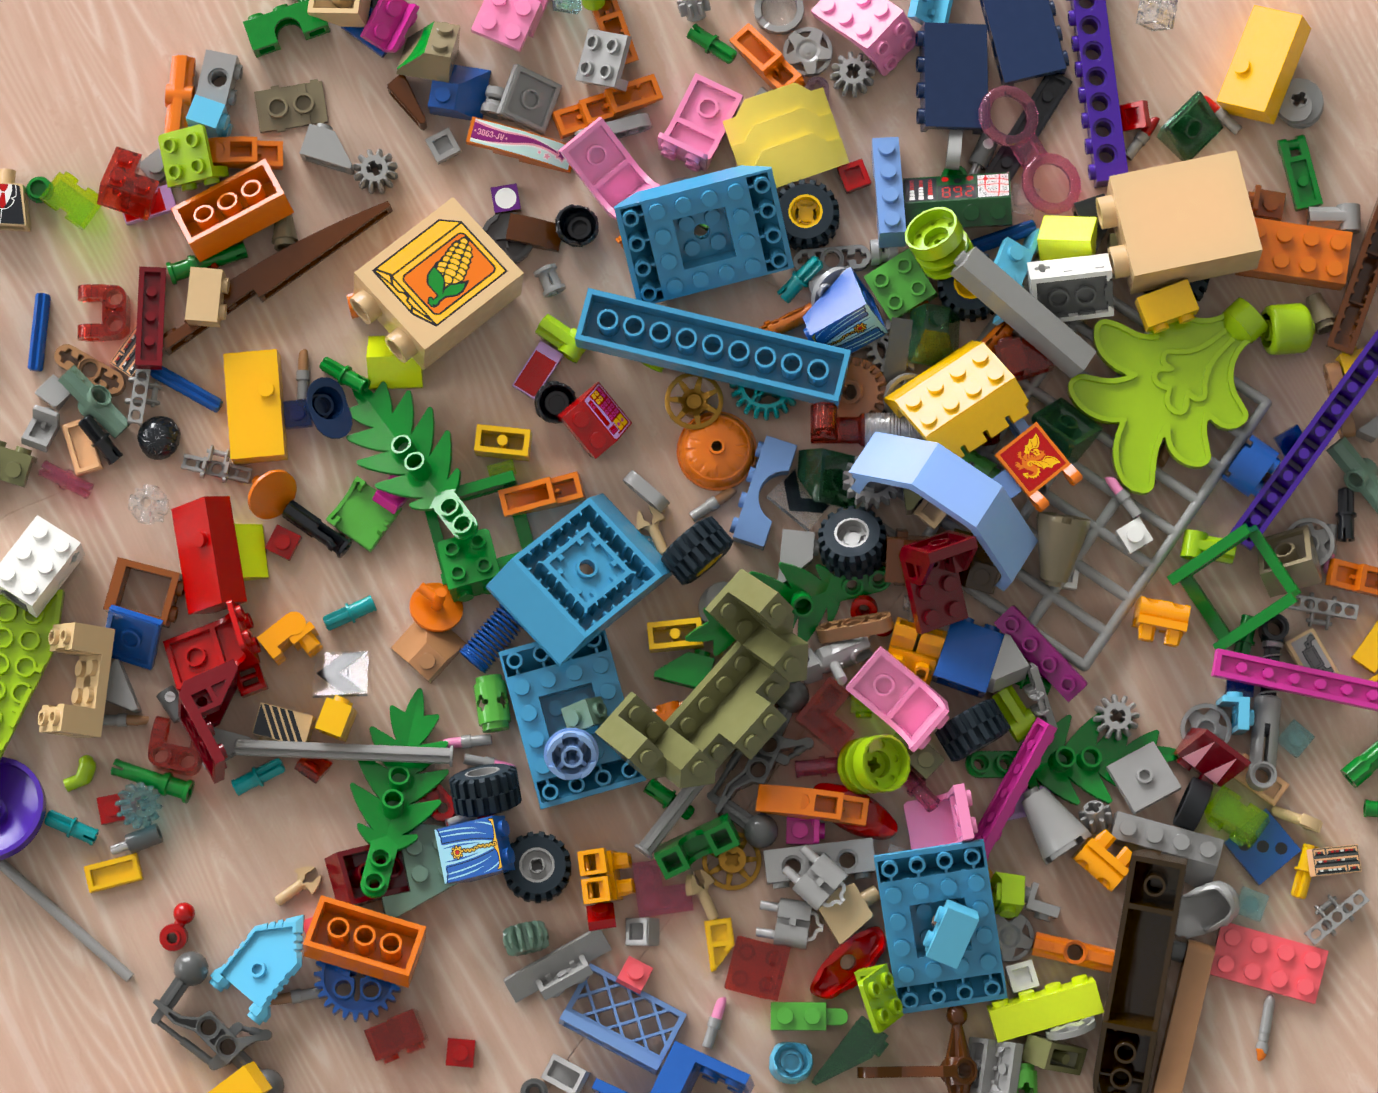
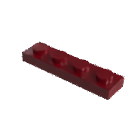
M139 266L135 369L162 370L166 268Z

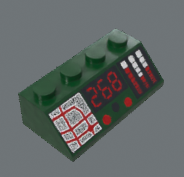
M1010 172L903 178L906 229L917 215L934 207H945L952 210L963 229L1013 226Z

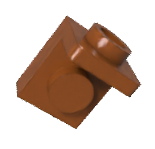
M1256 185L1253 192L1248 191L1254 217L1281 221L1286 193L1261 189L1262 185Z

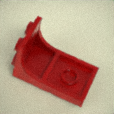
M232 599L226 601L229 613L221 619L163 641L175 685L179 692L184 681L234 659L238 671L261 662L258 655L261 652V646L251 632V629L254 628L253 620L250 614L245 613L242 606L237 605Z

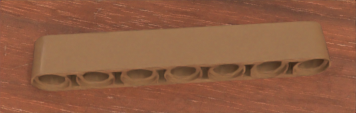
M1190 939L1186 942L1187 947L1179 970L1151 1093H1182L1214 959V945Z

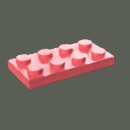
M1229 923L1228 926L1219 928L1210 975L1315 1004L1329 951Z

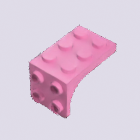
M820 0L811 10L815 18L859 47L883 76H886L893 70L899 61L915 46L916 33L902 9L888 0Z
M695 73L665 133H659L657 137L658 150L661 151V155L672 161H675L677 158L685 162L684 165L692 171L699 172V170L706 172L726 133L722 121L735 116L743 100V95Z
M601 117L597 118L559 150L607 215L615 220L617 219L614 206L636 192L660 186V184L650 179L639 167Z
M882 646L876 650L845 687L848 692L891 726L906 741L913 753L918 748L920 750L924 749L932 738L929 736L935 728L941 729L949 719L947 715L949 712L948 701Z
M964 783L953 785L947 793L907 801L904 804L903 808L911 850L972 841L974 839L975 833H978L975 817H970L969 809L973 805L970 789L965 790Z

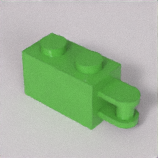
M771 1002L770 1030L826 1031V1025H843L848 1020V1014L844 1009L826 1008V1002Z

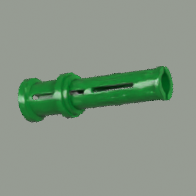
M242 241L202 262H199L194 255H188L187 259L175 263L166 262L172 284L176 285L178 281L189 278L190 267L213 269L249 257Z
M118 758L115 759L113 765L123 768V770L111 768V775L157 789L160 795H171L180 798L185 804L189 802L194 790V780L185 781L174 777L173 773L170 772L160 774Z

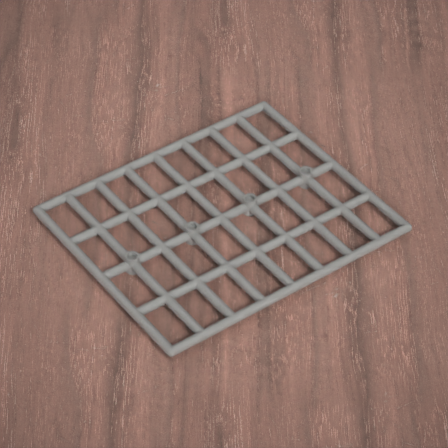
M1039 252L1032 262L1040 261ZM1027 275L1022 284L1024 289L1029 292ZM1113 295L1114 309L1144 328L1138 311ZM995 315L976 341L980 342L995 327L992 323ZM1086 319L1064 322L1075 333L1079 332L1093 342V329L1083 323ZM1012 331L1015 338L1044 356L1018 332ZM1045 357L1030 381L1004 365L1014 375L1028 400L1033 396L1078 426L1077 431L1061 452L1082 474L1085 480L1112 497L1097 520L1094 521L1049 491L1058 475L1038 490L1046 497L1049 504L1064 514L1091 520L1089 531L1071 575L1076 569L1122 600V603L1107 625L1060 595L1059 592L1065 583H1062L1061 587H1049L1022 568L1016 575V578L1043 595L1028 618L1035 627L1053 602L1100 634L1084 658H1082L1037 628L1068 662L1081 671L1089 670L1271 407L1272 402L1268 397L1234 376L1236 390L1259 405L1243 428L1240 427L1236 430L1228 431L1236 438L1219 461L1211 455L1207 466L1212 468L1213 471L1199 492L1195 493L1156 466L1155 479L1191 502L1176 525H1171L1131 498L1142 512L1140 517L1168 535L1154 557L1150 559L1139 550L1129 555L1118 536L1104 528L1120 506V503L1103 478L1071 457L1085 436L1091 435L1110 449H1112L1114 438L1095 426L1096 421L1086 416H1080L1039 388V385L1054 365L1047 357ZM1083 371V372L1079 373V374H1088V375H1090V374L1087 373L1086 371ZM1116 373V375L1114 376V378L1123 377V376L1120 375V374H1118V373ZM1008 428L993 438H989L984 446L981 445L975 449L978 454L998 465L997 468L1001 471L1005 470V468L996 459L993 451L1008 431ZM900 488L897 492V497L904 501L903 488ZM1029 499L1020 511L1025 522L1035 510ZM862 502L860 506L865 507V503ZM870 504L866 512L870 511L874 504ZM946 516L935 531L927 526L921 536H934L940 526L947 531H954L955 528L966 530ZM883 523L886 529V536L895 537L896 531ZM1028 525L1038 540L1037 530ZM1097 537H1100L1145 568L1129 592L1082 561ZM962 586V590L999 615H1002L1009 609L986 592Z

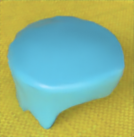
M781 1042L774 1046L769 1057V1071L779 1082L797 1084L806 1080L812 1071L813 1057L806 1044Z

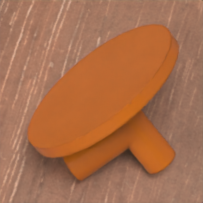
M272 470L262 476L256 475L252 479L253 485L248 495V506L251 512L261 519H272L280 516L289 502L295 499L297 492L295 479L284 470Z
M423 582L413 593L409 609L413 620L420 627L432 632H445L454 628L460 622L463 615V602L453 601L447 585L442 583L425 584Z

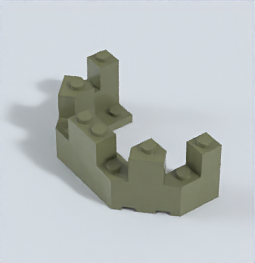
M741 568L705 608L737 641L665 722L631 691L595 733L646 779L666 777L680 789L715 784L716 769L734 749L751 760L781 727L787 718L773 705L789 689L790 682L807 680L809 643L793 633L794 614L792 611L794 608L777 591Z

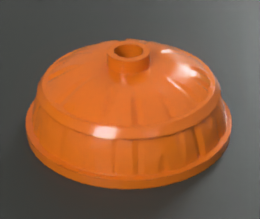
M721 411L717 420L705 428L698 430L684 428L677 443V459L682 472L693 484L710 491H724L728 488L736 487L747 478L750 467H754L756 462L755 452L757 444L753 432L742 419L731 413ZM710 412L704 413L700 416V423L708 421L714 414ZM692 419L688 424H696L695 419ZM719 442L722 445V449L714 451L712 444Z

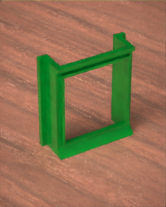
M513 470L459 485L456 494L462 502L497 493L498 490L517 486L518 482ZM435 510L425 511L442 572L440 574L443 585H447L437 547L438 543L444 540L439 519ZM526 514L513 516L522 550L534 541ZM519 552L497 558L499 568L502 569Z
M1246 523L1167 576L1172 586L1181 583L1219 641L1213 644L1215 650L1218 648L1227 649L1298 601L1296 596L1302 593L1256 525L1248 527ZM1250 537L1288 594L1230 632L1193 575Z

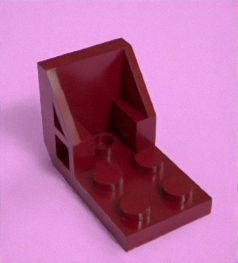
M948 530L902 546L899 556L918 634H925L969 618L959 572L967 570L978 549L976 537Z
M234 659L184 681L178 699V716L214 784L225 779V769L227 768L225 759L228 758L226 750L221 743L217 745L213 737L215 736L213 727L220 725L237 690L238 667Z

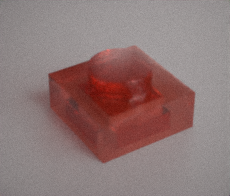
M301 758L294 769L317 784L330 770L333 763L328 759Z

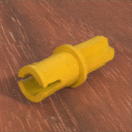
M1302 845L1298 866L1294 867L1296 875L1291 895L1298 899H1305L1312 877H1310L1306 850L1315 849L1314 845Z

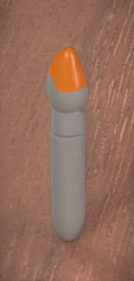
M1272 994L1266 997L1263 1006L1259 1041L1256 1044L1258 1061H1262L1268 1053L1269 1046L1267 1042L1270 1036L1275 1008V999Z

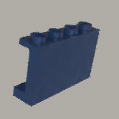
M979 0L1003 90L1013 88L1014 83L1055 73L1065 75L1066 66H1069V57L1067 51H1062L1060 41H1063L1060 26H1055L1053 16H1056V9L1053 0Z
M924 22L920 30L916 31L915 36L916 47H919L920 57L917 56L916 72L920 73V82H917L916 98H920V108L916 112V123L920 124V131L927 132L928 129L972 130V134L977 135L985 133L989 128L987 25Z

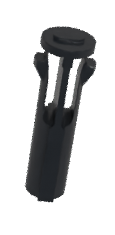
M294 500L289 502L282 513L283 518L310 537H314L324 544L329 551H334L338 558H342L352 544L350 538L347 539L343 534L331 529L321 519Z

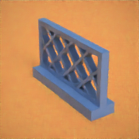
M590 963L589 966L592 972L603 978L605 987L590 991L587 980L578 984L559 1019V1024L656 1075L687 1014L644 991L638 994L616 982V976ZM607 980L614 984L609 986ZM585 986L586 993L580 994L583 987ZM618 987L626 989L629 1000L614 1004L610 990ZM607 991L611 1005L596 1010L592 995ZM631 993H633V994H635V995H637V996H639V997L633 999ZM589 998L592 1011L581 1014L572 1009L578 999ZM642 1000L650 1002L654 1013L639 1017L635 1002ZM631 1004L635 1018L620 1023L616 1008ZM656 1006L663 1010L657 1012ZM613 1010L617 1024L608 1027L600 1024L597 1014ZM671 1013L679 1018L674 1027L663 1030L659 1015ZM594 1015L595 1021L588 1016ZM655 1017L659 1031L644 1035L640 1021ZM637 1022L641 1037L632 1040L626 1038L622 1026ZM618 1028L619 1033L613 1031L612 1029ZM671 1032L668 1040L666 1041L665 1034ZM661 1035L664 1047L660 1055L649 1050L646 1039ZM642 1041L644 1047L641 1046V1045H639V1044L636 1043V1042Z

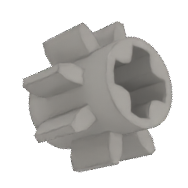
M709 0L677 1L681 17L686 16L690 22L704 19L706 17L705 11L711 10Z
M1089 801L1084 805V811L1078 812L1080 822L1092 834H1099L1103 830L1108 829V824H1113L1110 805L1104 806L1101 801Z

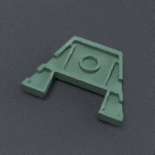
M422 823L406 834L418 835V840L415 843L401 850L409 892L382 897L384 914L397 918L458 884H445L434 830L446 826Z

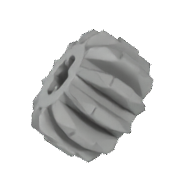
M850 51L848 52V59L840 55L838 57L839 63L832 64L831 68L835 72L830 74V79L836 81L834 84L835 90L843 87V96H846L848 91H852V96L855 98L857 97L858 89L861 93L866 94V86H873L874 80L871 77L875 75V69L869 68L872 61L869 59L862 62V53H859L856 59L853 58V52ZM848 71H852V73L856 71L858 73L857 78L853 79V76L849 78Z
M368 149L367 158L363 155L358 156L362 164L357 163L353 165L354 170L357 171L353 177L355 181H360V189L363 190L368 187L369 194H373L375 188H378L379 192L383 194V186L386 185L392 188L393 183L390 179H398V174L394 171L398 168L396 162H391L393 157L390 153L383 156L382 149H378L376 155H373L372 150ZM377 167L380 174L377 176L373 174L372 168Z
M1112 694L1111 703L1104 697L1101 699L1104 707L1096 706L1094 708L1101 715L1094 716L1093 722H1102L1096 730L1101 732L1104 728L1107 729L1106 739H1109L1112 732H1114L1116 741H1120L1121 731L1126 737H1130L1132 734L1129 728L1137 729L1138 724L1131 719L1139 718L1140 714L1137 712L1131 713V710L1136 707L1134 702L1128 707L1125 705L1128 700L1127 696H1123L1121 701L1118 702L1117 695ZM1113 711L1115 714L1121 713L1120 721L1122 723L1118 721L1112 722L1110 718L1113 714L1110 712Z

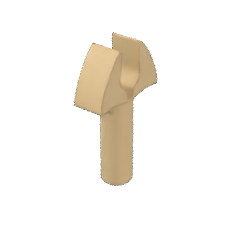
M648 506L653 515L652 524L643 519V515L639 510L637 530L641 531L644 529L649 531L657 551L663 556L668 547L658 526L660 522L665 521V517L654 507Z
M1273 806L1271 809V815L1300 825L1303 829L1320 833L1323 822L1304 813L1301 815L1278 806Z
M307 866L295 869L294 871L298 875L297 881L274 898L275 902L282 906L302 890H309L314 895L320 886L322 876H318L311 883H304V881L306 880V875L316 869V867Z
M695 870L694 873L699 880V884L696 883L693 874L686 875V895H697L708 919L715 920L719 915L708 893L709 885L715 883V881L705 871Z

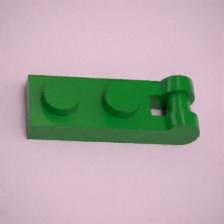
M1305 135L1295 136V139L1289 141L1286 139L1277 140L1278 151L1282 158L1295 211L1306 210L1308 207L1322 206L1323 201ZM1297 149L1300 155L1291 157L1290 151Z

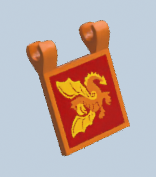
M1037 422L994 455L1038 512L1044 511L1050 505L1046 497L1038 490L1060 472L1063 473L1071 486H1075L1083 479L1082 474L1067 460Z

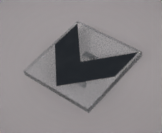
M794 467L766 497L806 531H809L837 501L797 467Z
M369 651L317 653L314 660L313 698L334 697L335 695L340 697L367 696Z

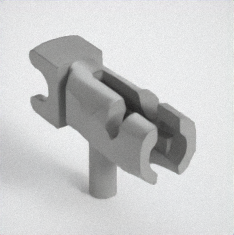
M868 637L837 641L821 647L813 652L812 648H809L807 680L804 681V684L808 685L822 680V674L831 672L839 685L846 684L848 679L843 669L864 662L873 655L869 649L871 645Z

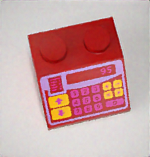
M600 382L595 383L557 415L589 456L594 459L598 458L616 443L632 424Z

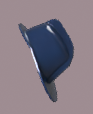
M328 377L314 380L309 385L305 401V410L308 416L313 420L317 430L324 436L331 439L345 437L351 431L353 422L343 388L337 381Z

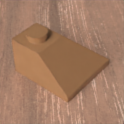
M414 622L391 649L432 684L460 653L459 650L467 643L451 629L445 632H432Z

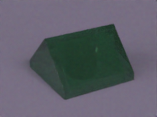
M1197 91L1160 128L1157 138L1181 161L1193 159L1223 129V126L1203 94Z

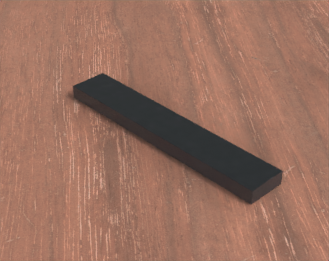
M1059 73L1044 76L984 174L1010 172V182L1012 181L1073 81Z

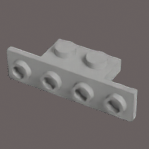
M601 929L588 931L504 978V983L516 1003L540 990L546 1001L549 998L560 996L565 989L572 985L581 984L593 974L588 962L612 949Z

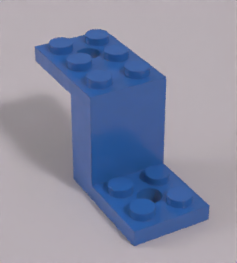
M675 1041L650 1093H691L700 1073L703 1074V1079L713 1084H717L718 1081L727 1085V1089L733 1093H751L755 1085L750 1074ZM597 1078L592 1086L594 1093H628Z

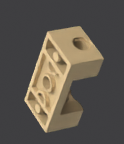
M77 622L53 625V629H51L48 637L50 652L79 656V661L75 666L77 679L76 686L71 695L73 705H42V710L38 714L39 732L73 738L101 737L115 629Z

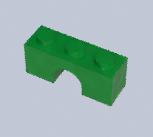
M298 0V3L289 6L287 4L276 6L272 12L266 14H253L248 17V20L243 21L253 52L256 58L281 50L278 34L283 27L295 25L303 31L305 39L309 40L331 32L328 22L308 15L309 0Z
M726 813L659 845L654 851V858L667 880L690 869L691 864L703 856L712 853L717 856L740 845V836L729 814Z

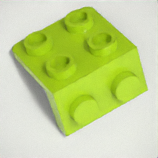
M195 125L161 134L158 137L168 188H181L182 192L198 189L197 184L204 183V186L220 183V178L229 176L227 166H213L207 131L204 125Z
M887 963L861 968L854 972L874 1033L883 1032L904 1015L902 1002L897 996L894 979L889 972Z

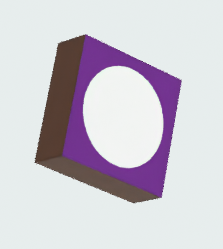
M517 183L491 187L495 214L521 211Z

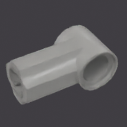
M1343 203L1336 207H1308L1307 225L1353 232V234L1360 233V204Z

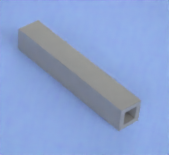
M976 246L967 253L962 251L953 262L956 266L950 273L951 276L1067 376L1073 378L1085 370L1097 352Z

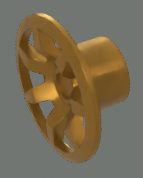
M684 373L676 377L666 391L665 407L667 413L677 425L685 429L698 430L711 425L717 420L723 408L722 390L713 379ZM688 377H698L694 389H689L682 380ZM702 379L709 381L715 389L705 393L701 391ZM676 384L680 385L684 393L682 397H670L672 389ZM715 394H718L719 399L717 410L709 405L707 400ZM670 402L681 404L682 410L677 417L671 410ZM706 411L714 414L708 421L700 423V416ZM686 415L687 417L694 418L696 424H687L682 422L681 419Z
M738 832V834L744 840L740 845L717 856L714 853L709 854L717 858L719 862L712 870L709 871L708 855L702 857L703 870L713 878L715 886L724 890L734 891L743 889L750 885L760 872L762 860L760 850L753 847L756 857L746 856L743 849L747 841L744 833ZM756 861L755 871L749 877L744 870V866L746 863ZM722 870L726 872V885L718 882L712 875ZM739 873L747 880L740 885H730L733 874Z

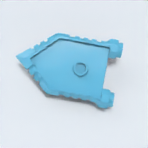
M305 915L287 918L286 921L278 920V923L276 921L270 922V925L266 923L255 926L247 935V939L241 942L238 949L236 948L234 955L227 959L228 962L224 963L222 967L215 969L210 975L211 980L209 983L220 992L228 989L233 984L253 1001L247 1016L258 1025L268 1021L271 1017L270 1005L272 999H276L277 993L284 989L283 986L290 982V977L294 976L302 967L303 953L301 950H303V944L301 943L303 942L302 934L304 931Z

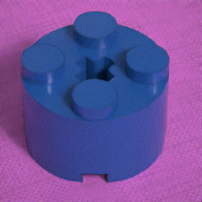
M1252 434L1249 440L1253 443L1251 445L1245 443L1228 467L1230 475L1228 476L1224 473L1221 477L1222 480L1247 497L1250 494L1256 497L1265 484L1262 478L1267 472L1272 474L1281 462V459L1278 458L1279 452Z

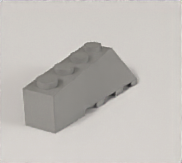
M1120 811L1114 813L1113 824L1110 829V833L1116 838L1113 843L1122 848L1126 846L1132 852L1142 849L1159 850L1164 855L1188 859L1185 883L1197 888L1213 881L1224 844L1223 839Z

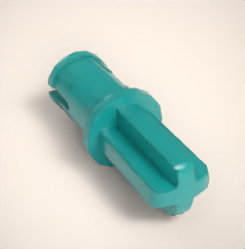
M811 256L797 272L793 271V276L777 291L781 295L780 297L787 303H790L804 287L807 288L809 286L808 282L823 268L822 261L816 256Z
M368 595V597L348 605V603H345V607L325 615L323 621L326 628L331 631L351 621L355 623L356 619L377 611L371 595Z
M279 758L258 768L254 766L252 771L231 780L232 786L237 795L240 796L254 787L264 786V782L285 772V766Z
M50 810L45 817V825L65 833L68 838L72 836L93 846L97 839L96 835L99 834V829L79 822L77 817L72 819L54 810Z

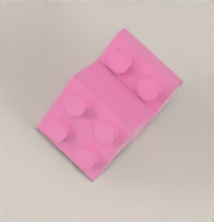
M484 0L473 23L471 32L521 52L527 36L533 38L549 0Z

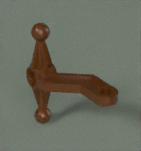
M961 1005L949 1007L947 1010V1021L952 1025L946 1057H944L945 1059L940 1066L857 1067V1078L941 1077L947 1086L948 1093H970L972 1082L975 1081L978 1070L975 1061L970 1057L963 1024L967 1021L968 1017L967 1010Z

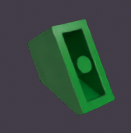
M695 649L694 653L687 652L656 670L654 679L695 689L713 669L715 658L710 657V652Z

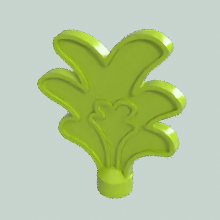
M1237 298L1221 315L1211 318L1195 317L1194 320L1184 324H1179V321L1168 324L1169 329L1154 334L1153 330L1149 331V334L1140 333L1109 319H1101L1096 323L1093 329V344L1097 351L1096 353L1109 368L1123 377L1102 378L1088 374H1078L1069 381L1067 394L1073 405L1086 417L1099 423L1118 424L1112 445L1113 469L1121 486L1130 493L1147 495L1154 488L1157 456L1162 440H1164L1169 455L1177 463L1187 468L1201 469L1211 459L1207 423L1210 422L1219 430L1233 431L1243 426L1248 420V410L1235 388L1234 367L1241 351L1260 337L1268 329V326L1260 313L1243 298Z

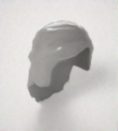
M1213 881L1194 888L1183 895L1176 935L1178 937L1185 936L1189 939L1213 932L1220 927L1228 926L1240 911V900L1235 889L1222 881Z

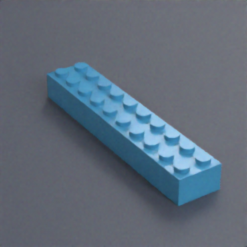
M588 288L575 336L576 346L579 348L834 409L839 407L851 360V350L591 288Z

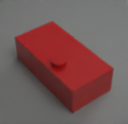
M204 496L171 509L188 615L220 612L228 609L226 601L231 599L237 605L247 602L230 496Z

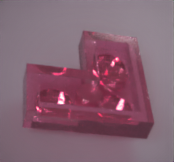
M656 860L632 863L639 918L694 911L692 895H686L685 884L663 887L661 869Z

